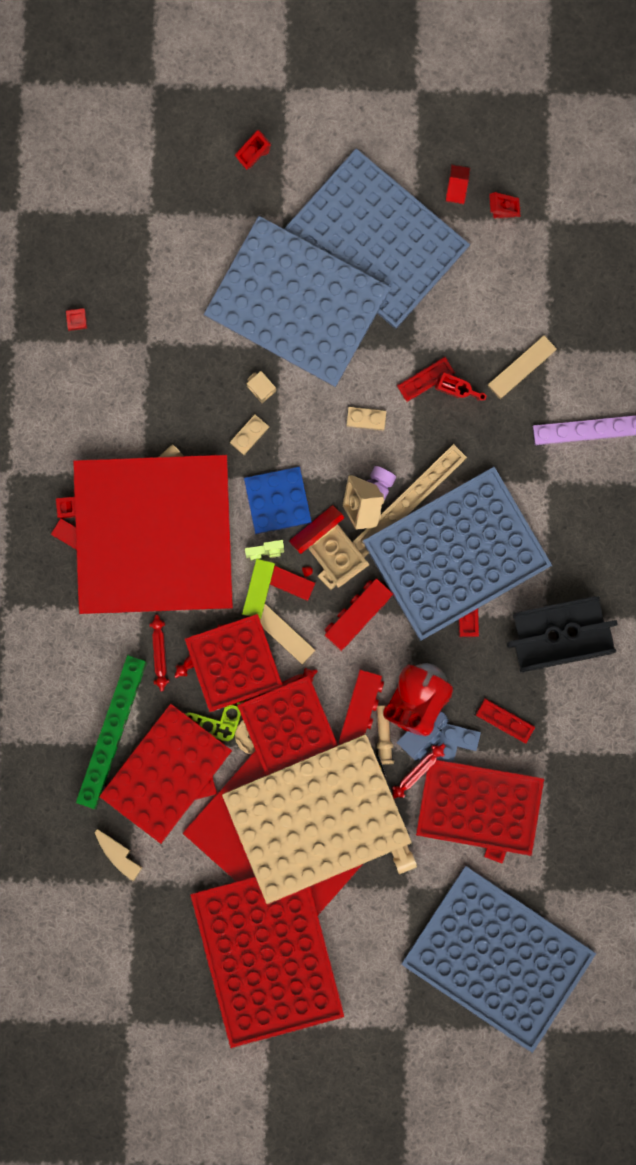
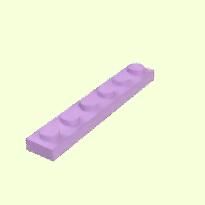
M636 416L533 426L535 445L635 436Z

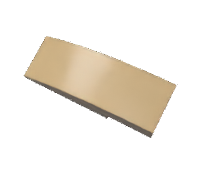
M97 829L95 835L107 857L125 876L135 881L142 867L127 858L131 850Z

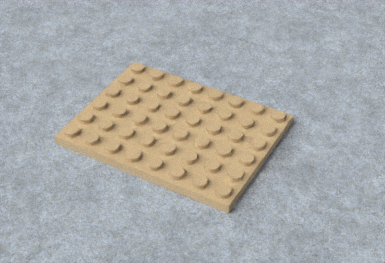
M363 735L222 795L267 904L412 843L367 735Z

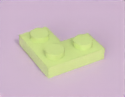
M283 540L265 542L263 546L245 548L246 558H250L253 561L262 559L264 555H269L270 558L279 557L281 553H284Z

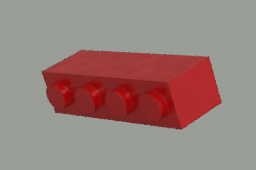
M378 579L370 580L363 587L365 591L362 595L357 594L350 601L351 607L348 610L344 608L337 616L339 620L335 624L331 622L324 630L326 632L324 637L339 651L342 652L393 596V593Z
M363 670L359 671L338 745L365 735L367 729L371 730L373 718H370L372 710L376 711L379 700L376 699L377 692H382L384 681H381L382 676Z

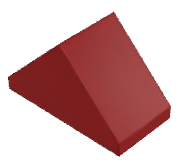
M456 165L451 166L446 196L447 202L464 204L470 168Z

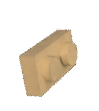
M349 407L347 427L384 431L386 411Z
M254 415L230 441V444L241 454L245 455L269 429V426Z

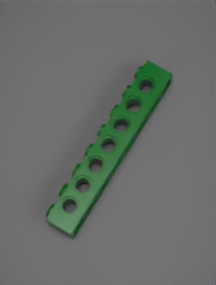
M127 655L76 801L78 804L97 809L100 800L99 796L104 789L147 665L146 661Z

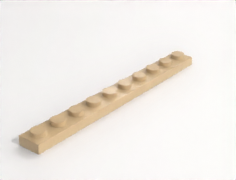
M454 444L381 514L377 527L367 528L352 542L364 558L369 552L364 546L363 540L409 515L467 459ZM325 570L318 575V578L330 590L336 586Z

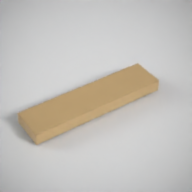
M543 336L491 381L488 387L499 399H502L557 349Z
M265 604L260 619L263 629L303 665L315 652V649Z

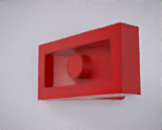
M257 130L235 154V157L246 170L250 169L261 156L269 154L271 143L260 130Z
M497 192L489 194L493 218L520 217L519 198Z

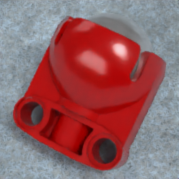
M423 663L416 666L408 664L399 675L398 687L390 703L385 707L383 716L405 731L416 735L428 736L434 729V723L441 709L449 702L453 693V686L447 682L443 671L433 664Z

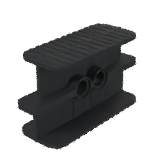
M600 596L544 606L513 614L519 640L510 641L506 644L507 648L516 647L520 672L523 673L616 653L617 650L614 647L610 627L617 626L618 623L617 620L604 622L599 602ZM568 627H573L576 630L575 637H570L567 634ZM549 631L557 633L556 641H551L548 638Z

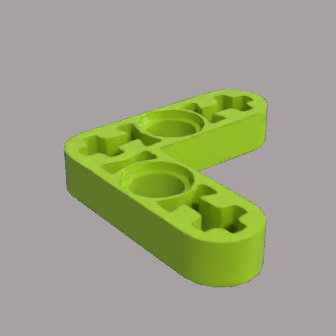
M230 705L224 708L221 721L194 713H185V715L188 717L192 716V720L198 722V718L202 719L199 724L201 727L205 722H211L213 724V730L209 732L211 735L216 731V724H220L219 729L222 730L229 727V731L232 732L231 736L228 735L227 738H224L220 732L217 733L218 736H213L222 741H230L235 736L241 713L238 707ZM229 709H235L238 713L237 717L233 720L228 719L226 716Z

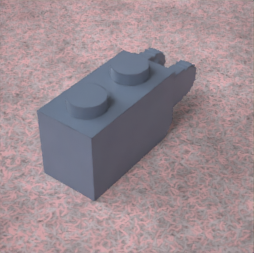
M440 712L434 723V729L428 736L416 735L407 731L397 744L415 761L423 759L428 753L427 750L441 740L440 736L443 733L440 730L447 724L448 717H446L445 713Z

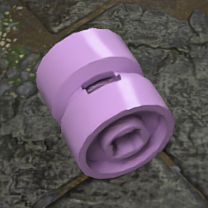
M374 466L370 474L371 480L367 481L377 485L380 492L383 493L385 501L389 493L388 487H392L396 476L381 467Z

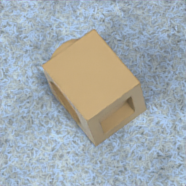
M262 371L258 374L256 372L247 379L249 381L247 382V387L261 403L276 392V387Z

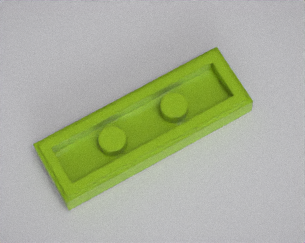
M256 559L242 615L250 617L258 614L259 619H261L275 563Z

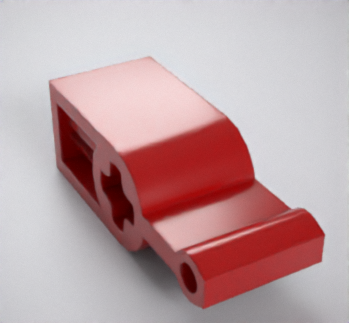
M444 372L440 373L434 388L456 398L472 396L478 401H483L487 397L485 393L472 391L469 382ZM463 385L465 392L460 394L458 387Z

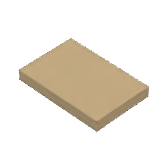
M338 524L308 548L338 588L369 566L368 562Z

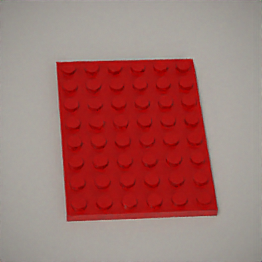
M256 877L190 894L230 1048L345 1017L310 886L269 904L265 901Z

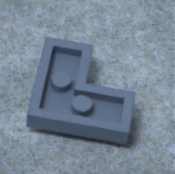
M445 724L441 729L443 733L440 736L441 740L438 742V745L443 743L446 745L444 748L445 756L437 757L436 760L453 763L457 747L476 751L481 732Z

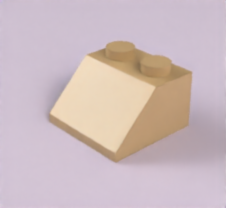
M349 475L343 501V507L355 529L377 527L378 520L381 518V506L384 503L383 493L380 492L377 485Z

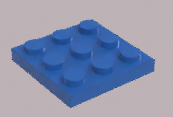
M300 467L244 478L255 534L311 523Z

